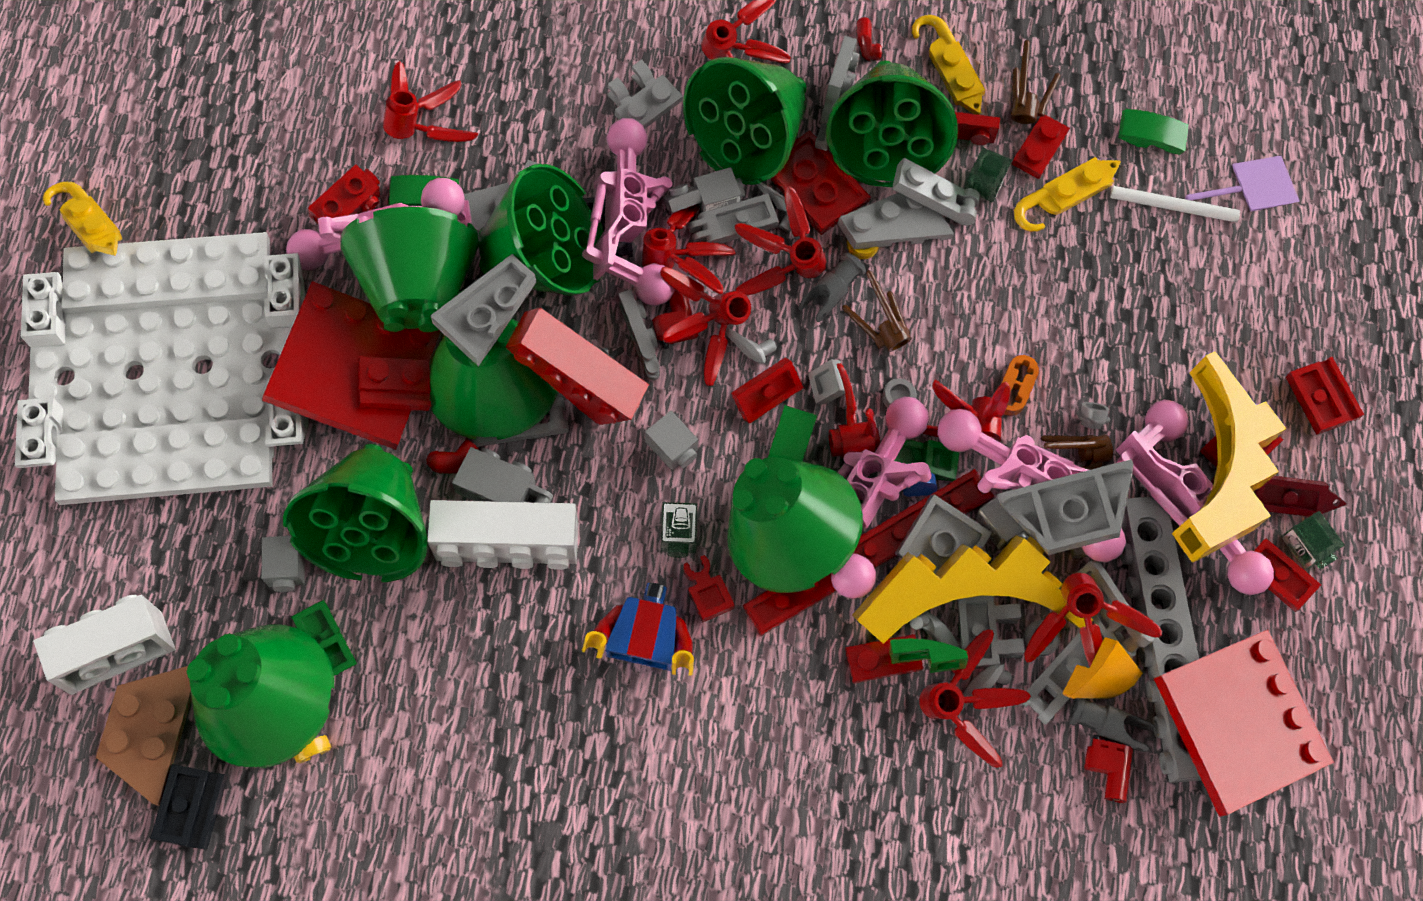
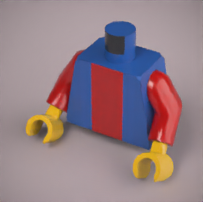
M647 583L643 600L627 597L624 605H616L599 621L595 629L585 636L582 652L585 653L587 648L594 647L598 649L596 658H602L605 649L606 657L668 670L673 675H676L677 668L685 667L689 670V676L693 675V642L685 621L676 616V608L664 604L667 587L664 585Z

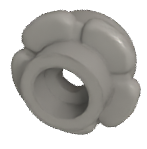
M1083 402L1081 410L1076 413L1078 418L1082 420L1081 425L1087 428L1101 429L1102 425L1110 422L1108 417L1109 408L1099 403Z

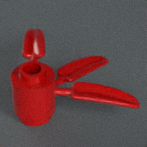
M776 0L751 1L737 12L739 19L733 24L722 19L711 22L701 42L704 55L711 60L720 57L734 58L731 51L735 48L744 50L745 55L778 63H789L791 60L789 54L776 46L748 39L745 44L736 43V28L741 24L748 26L770 9Z
M401 61L396 63L392 72L391 95L386 100L383 129L388 135L395 139H405L411 137L415 130L427 132L426 135L430 139L447 142H466L474 140L478 136L477 132L416 124L419 108L424 107L426 110H432L444 104L460 90L461 81L457 80L419 98L417 103L415 95L408 91L404 64Z
M787 186L784 191L786 211L793 236L800 237L792 247L784 244V238L751 225L737 223L735 231L745 240L771 253L779 254L781 250L789 252L792 264L784 268L775 266L742 283L735 291L742 292L748 296L768 290L783 283L786 279L784 274L794 269L804 278H815L825 270L827 261L822 246L817 240L806 237L805 234L810 232L808 220L800 198L791 186Z
M698 204L674 212L667 220V224L670 226L668 230L655 228L645 233L642 250L643 267L655 263L673 269L674 263H677L681 270L714 292L723 294V285L705 266L691 257H686L684 260L677 257L679 255H689L692 257L736 255V251L731 246L714 242H689L686 244V249H676L677 239L673 233L676 229L685 227L700 208Z
M662 267L660 276L672 288L695 302L702 298L710 303L709 315L705 316L702 312H697L667 328L662 334L664 342H675L707 329V322L711 320L721 325L719 334H714L710 338L704 363V382L708 386H713L728 344V340L724 337L727 326L744 323L751 314V302L744 293L739 291L723 292V294H717L712 297L704 292L705 288L702 284L674 269Z
M838 363L837 368L843 382L846 397L847 424L837 425L836 429L829 430L828 438L832 457L840 456L843 459L845 454L849 452L863 453L864 449L875 453V448H878L880 445V435L874 421V412L871 408H868L865 412L868 421L857 423L855 413L857 405L850 379L844 366Z
M933 381L932 389L949 409L971 411L980 422L981 432L1001 442L1002 416L1007 408L1011 390L1006 381L999 385L992 397H977L972 400L971 406L939 381ZM927 425L923 434L938 437V426Z
M1075 573L1068 576L1061 587V594L1066 605L1058 614L1055 611H1051L1041 622L1027 644L1024 659L1026 662H1032L1045 650L1065 626L1066 619L1064 617L1069 611L1079 618H1084L1085 626L1080 628V636L1089 668L1103 642L1100 627L1097 624L1092 625L1091 617L1098 614L1102 608L1107 610L1106 616L1142 634L1151 637H1161L1162 630L1153 620L1118 600H1114L1111 605L1104 602L1103 594L1095 580L1088 574Z
M987 629L978 634L964 649L968 654L966 668L952 670L955 675L949 683H933L926 686L920 694L919 704L922 712L931 719H951L957 726L954 730L955 735L992 767L999 768L1002 767V759L992 745L969 720L961 721L957 716L962 711L964 703H973L975 709L1001 708L1026 703L1031 695L1029 692L1021 689L982 688L974 689L972 696H963L961 690L956 686L960 679L967 680L989 648L994 638V632L991 629ZM939 696H940L941 699H942V705H941V707L939 706V703H938V698H939Z

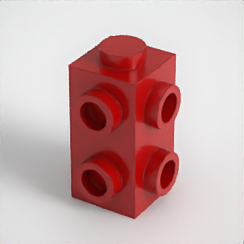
M355 164L308 207L309 217L318 225V219L321 217L335 218L374 210L380 202L378 199L380 197V187L378 186L380 181L369 169L366 168L363 171Z

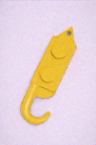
M936 15L920 16L912 25L913 37L915 39L919 38V28L923 25H931L935 28L940 38L931 44L929 57L955 105H960L971 113L980 115L982 96H984L986 90L959 41L956 42L948 25L942 18Z
M1094 157L1044 184L1043 188L1022 198L1016 204L1014 209L1015 221L1022 229L1030 232L1044 229L1045 225L1043 223L1032 224L1028 222L1025 218V212L1038 204L1050 214L1057 215L1065 212L1112 186L1114 182L1112 178L1121 161L1098 160Z
M60 182L52 185L44 192L43 202L46 206L51 205V198L54 195L69 193L73 198L66 201L59 209L64 221L91 254L98 251L116 256L118 241L122 240L120 231L81 186L74 182Z

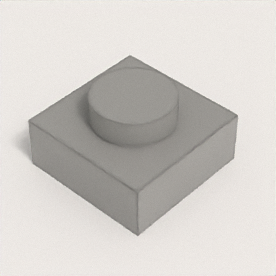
M688 184L675 186L669 189L670 195L662 197L667 210L672 213L702 202L699 189L693 186L688 187Z
M831 359L808 373L816 404H827L845 394L843 382L837 368V364L841 363V361Z

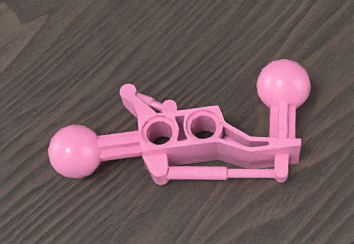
M622 118L610 126L607 134L608 146L611 152L617 155V171L602 172L593 183L596 193L590 218L591 227L587 247L582 252V256L593 263V279L599 280L605 272L610 273L634 285V291L643 303L657 306L670 300L675 291L660 276V270L665 266L653 263L641 268L615 254L618 242H632L647 227V214L656 207L655 202L659 201L673 184L671 179L666 176L656 179L636 172V156H639L644 151L648 141L644 126L635 119ZM606 194L605 231L594 246L597 226L601 220Z
M436 178L429 181L422 190V206H408L396 203L355 215L335 218L321 217L318 219L319 232L311 229H301L292 234L287 242L286 254L298 253L301 270H316L323 266L329 254L341 251V233L355 219H359V223L372 219L374 211L387 208L427 207L456 214L458 222L467 226L468 223L472 224L469 201L465 200L463 190L457 182L448 178Z
M905 396L894 400L887 408L885 416L888 431L876 452L873 453L864 449L863 453L849 452L845 454L843 458L845 463L837 472L845 479L849 475L847 481L853 487L858 499L864 501L861 504L863 528L869 527L885 498L895 501L899 498V492L906 487L910 488L919 481L928 482L932 477L928 464L924 462L904 464L894 461L905 441L919 437L927 428L928 410L916 398ZM873 472H881L875 478H868ZM853 554L835 575L832 573L831 580L833 587L840 595L850 599L862 598L872 591L876 581V571L874 565L866 557Z
M1164 399L1150 406L1144 418L1145 427L1139 433L1136 431L1132 432L1116 449L1120 455L1117 463L1132 459L1133 475L1145 486L1153 499L1180 526L1204 505L1213 484L1197 463L1182 466L1163 458L1153 449L1160 441L1172 442L1182 437L1189 425L1188 414L1183 405ZM1238 540L1220 548L1230 562L1227 576L1233 588L1249 596L1265 592L1274 579V569L1268 558L1252 550L1246 551Z
M963 409L951 410L940 419L938 424V437L948 450L965 452L972 448L1000 464L998 468L987 471L979 481L977 486L983 493H988L992 488L1015 490L1088 471L1073 464V461L1034 445L1033 438L1028 435L1021 438L1018 437L1011 448H1008L982 433L980 422L971 411ZM1121 527L1120 537L1083 546L1082 549L1092 560L1107 563L1122 554L1126 545L1124 531Z

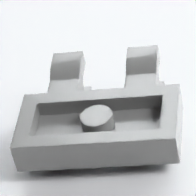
M641 59L632 66V71L635 74L631 78L642 90L631 97L625 85L617 77L608 83L610 92L607 95L618 106L615 109L614 115L619 120L622 118L635 119L645 129L682 102L683 95L663 74L655 79L649 67Z
M994 596L957 599L961 649L964 650L983 630L991 629L994 632V638L975 669L988 668L991 665L1000 664L999 657L1022 658V654L1025 652L1024 639L998 640L996 623H1019L1018 619H1021L1020 604L995 605Z

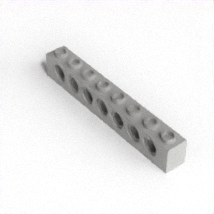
M1152 496L1127 498L1122 522L1126 545L1120 555L1122 563L1128 565L1130 575L1126 580L1127 594L1129 598H1134L1136 610L1153 620L1170 638V644H1165L1158 637H1154V640L1149 645L1139 649L1141 665L1147 667L1150 681L1146 682L1147 698L1149 702H1154L1156 716L1153 717V724L1155 725L1153 731L1156 738H1161L1163 752L1160 753L1159 757L1160 768L1164 775L1168 774L1169 783L1200 781L1201 778L1188 751L1182 749L1178 743V736L1180 734L1153 679L1165 674L1164 664L1176 669L1199 659L1175 538L1171 534L1173 533L1171 518ZM1137 530L1145 531L1149 535L1150 541L1142 540ZM1144 563L1153 565L1157 575L1149 574L1144 568ZM1155 596L1159 598L1163 603V609L1154 607L1150 597Z

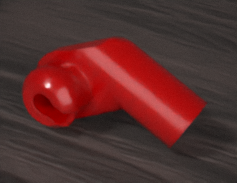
M866 17L858 19L856 23V39L862 57L869 62L871 59L880 60L882 57V45L879 43L872 44L871 20Z
M465 439L455 452H430L426 458V463L436 473L457 474L470 447L479 449L473 442Z

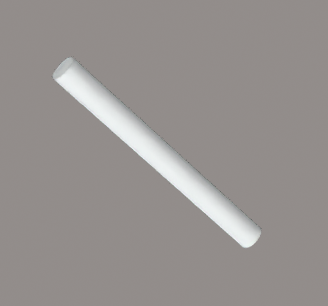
M1112 186L1110 198L1236 223L1240 217V210L1118 186Z

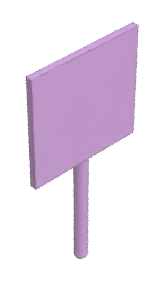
M1282 156L1233 164L1232 167L1240 186L1185 196L1186 200H1197L1242 191L1250 212L1300 202Z

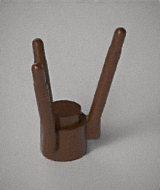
M1025 40L1023 45L1020 78L1019 68L1015 67L1013 69V106L1011 111V119L1013 121L1027 125L1035 123L1037 116L1044 117L1046 106L1061 77L1060 73L1054 75L1040 103L1037 100L1038 96L1036 94L1026 92L1030 55L1029 40Z
M868 270L866 272L867 277L888 319L879 325L878 328L881 331L879 335L849 306L843 305L842 309L874 340L878 349L886 346L887 350L892 352L909 343L912 337L904 323L892 291L887 292L888 303L874 273Z
M1108 435L1041 436V440L1046 442L1043 445L1045 449H1078L1080 460L1082 462L1087 461L1088 463L1082 466V468L1087 470L1102 467V462H1109L1113 457V446Z

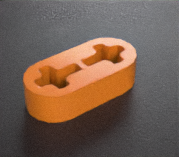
M1016 356L1012 359L1001 383L1006 381L1011 390L1013 388L1018 390L1015 397L1017 402L1012 406L1007 405L1004 415L1013 416L1019 414L1028 401L1039 373L1038 363L1030 356ZM1021 365H1025L1028 367L1027 373L1029 374L1024 376L1022 382L1017 381L1018 369Z

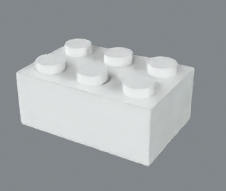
M142 594L139 596L129 595L123 597L113 607L103 611H90L82 615L80 621L68 626L59 625L45 631L44 636L33 640L46 680L70 695L176 650L162 612Z

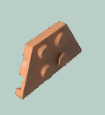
M188 666L118 685L96 755L100 762L156 806H160L192 700L190 679L187 676Z

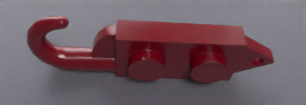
M1215 476L1210 480L1212 484H1214ZM1273 476L1261 488L1253 491L1266 510L1274 513L1322 518L1324 513L1347 504L1329 489V485L1323 481Z

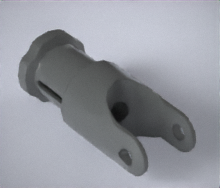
M848 252L841 255L840 263L831 272H826L799 304V310L802 311L815 297L820 295L828 297L826 304L816 315L817 322H821L848 293V287L858 276H863L866 273V268L860 260Z
M1086 698L1075 699L1068 719V724L1074 726L1078 723L1097 731V735H1100V737L1130 746L1140 752L1149 751V746L1130 737L1125 731L1124 724L1149 731L1155 728V725L1150 721L1110 705L1103 707L1086 700Z

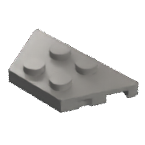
M844 36L828 85L820 120L822 124L814 148L827 151L826 126L830 111L842 94L854 85L856 74H852V72L855 73L860 53H857V39Z
M1130 459L997 494L998 501L1009 515L1040 544L1048 555L1120 537L1133 474V461Z

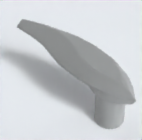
M762 182L757 184L764 194H769L775 206L785 214L778 228L789 234L791 227L786 211L785 197Z
M728 327L726 329L725 335L734 342L743 354L754 361L765 363V356L777 349L772 339L757 344Z
M928 611L910 621L913 629L919 630L923 628L934 640L960 648L946 625Z
M1004 664L991 665L972 679L964 690L963 696H972L974 689L992 688L996 682L1007 685L1012 679L1011 673L1004 670ZM964 703L963 709L970 703Z

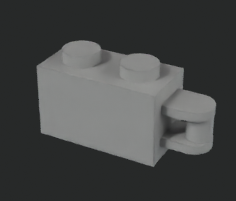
M470 447L452 482L455 493L473 501L527 502L530 495L537 497L535 503H550L553 498L550 492L535 486L534 473H531L532 470L528 466L516 461L512 464L500 459L497 453L486 448H482L479 451Z

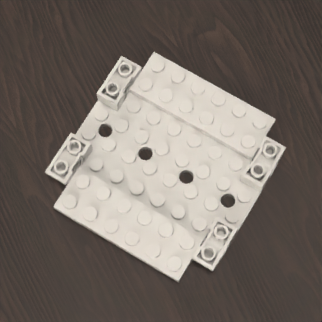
M267 232L118 244L116 256L98 251L91 254L86 246L64 248L63 283L58 272L23 275L21 338L31 347L29 397L26 400H18L15 467L54 465L56 462L55 501L59 505L273 487L272 458H274V446L303 444L309 426L308 417L262 401L263 394L274 371V368L264 367L263 361L270 354H281L306 296L298 253L270 255V238ZM208 359L213 362L209 372L205 374L195 372V366L199 361ZM134 365L144 367V372L139 378L134 380L127 379L126 373L130 367ZM62 372H74V379L71 383L58 385L57 379Z

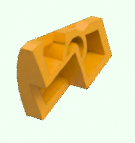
M1105 637L1090 668L1076 665L1063 691V695L1072 699H1110L1128 691L1136 684L1143 673L1119 641Z

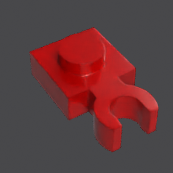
M705 555L700 556V562L703 566L702 571H692L688 562L684 563L683 566L685 577L696 584L688 588V593L702 623L735 608V604L721 575L710 577V561Z

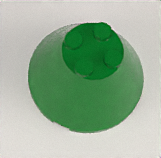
M731 57L712 59L697 68L689 78L684 91L683 114L689 136L694 135L702 150L699 152L700 156L715 171L731 167L735 179L740 178L745 185L759 184L776 176L788 161L805 114L806 83L802 78L796 77L791 71L782 66Z
M887 60L878 62L873 69L842 94L832 107L826 126L827 144L833 154V160L842 171L861 183L890 188L893 187L897 165L903 158L935 174L950 159L958 138L956 114L946 96L912 68L899 63H891ZM876 180L892 181V182H879V181H876Z
M534 164L520 171L509 185L486 225L479 230V251L481 256L479 266L481 271L486 274L513 254L535 274L536 284L532 290L568 296H576L590 291L589 289L599 282L600 279H593V263L582 256V252L587 247L591 227V211L582 197L586 194L583 188L566 172L552 165ZM601 221L597 226L594 246L604 232Z
M395 207L374 211L372 219L359 223V219L353 220L341 233L340 247L376 314L384 322V329L396 332L404 328H419L423 332H434L438 328L432 323L431 315L457 296L477 253L479 237L477 230L471 223H468L466 226L458 222L457 215L451 212L427 207Z
M510 320L479 367L445 335L429 361L430 409L439 422L452 432L475 440L477 437H496L497 440L506 439L532 428L552 408L558 391L528 366L518 362L514 358V354L505 348L519 323L516 320Z
M366 444L363 446V449L351 452L290 499L283 515V527H287L291 535L289 542L309 562L326 572L342 578L361 581L362 575L355 573L382 576L381 582L383 583L400 580L413 574L425 560L428 550V538L412 479V466L401 461L396 456L384 452L376 444Z
M779 457L751 459L746 463L744 471L738 477L733 490L727 531V543L732 561L747 580L768 591L792 593L815 587V582L823 579L831 572L835 575L853 555L862 533V506L850 483L830 468Z
M267 624L234 634H224L206 645L187 667L194 717L199 735L213 754L234 766L268 768L288 761L299 754L315 739L330 713L328 705L331 688L334 689V674L330 660L316 640L305 632L291 626Z

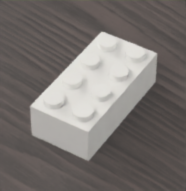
M431 500L427 542L436 561H441V564L447 567H460L463 565V562H477L479 567L495 568L498 566V562L512 563L513 567L520 569L532 568L533 563H545L551 569H567L569 564H577L579 524L576 504Z

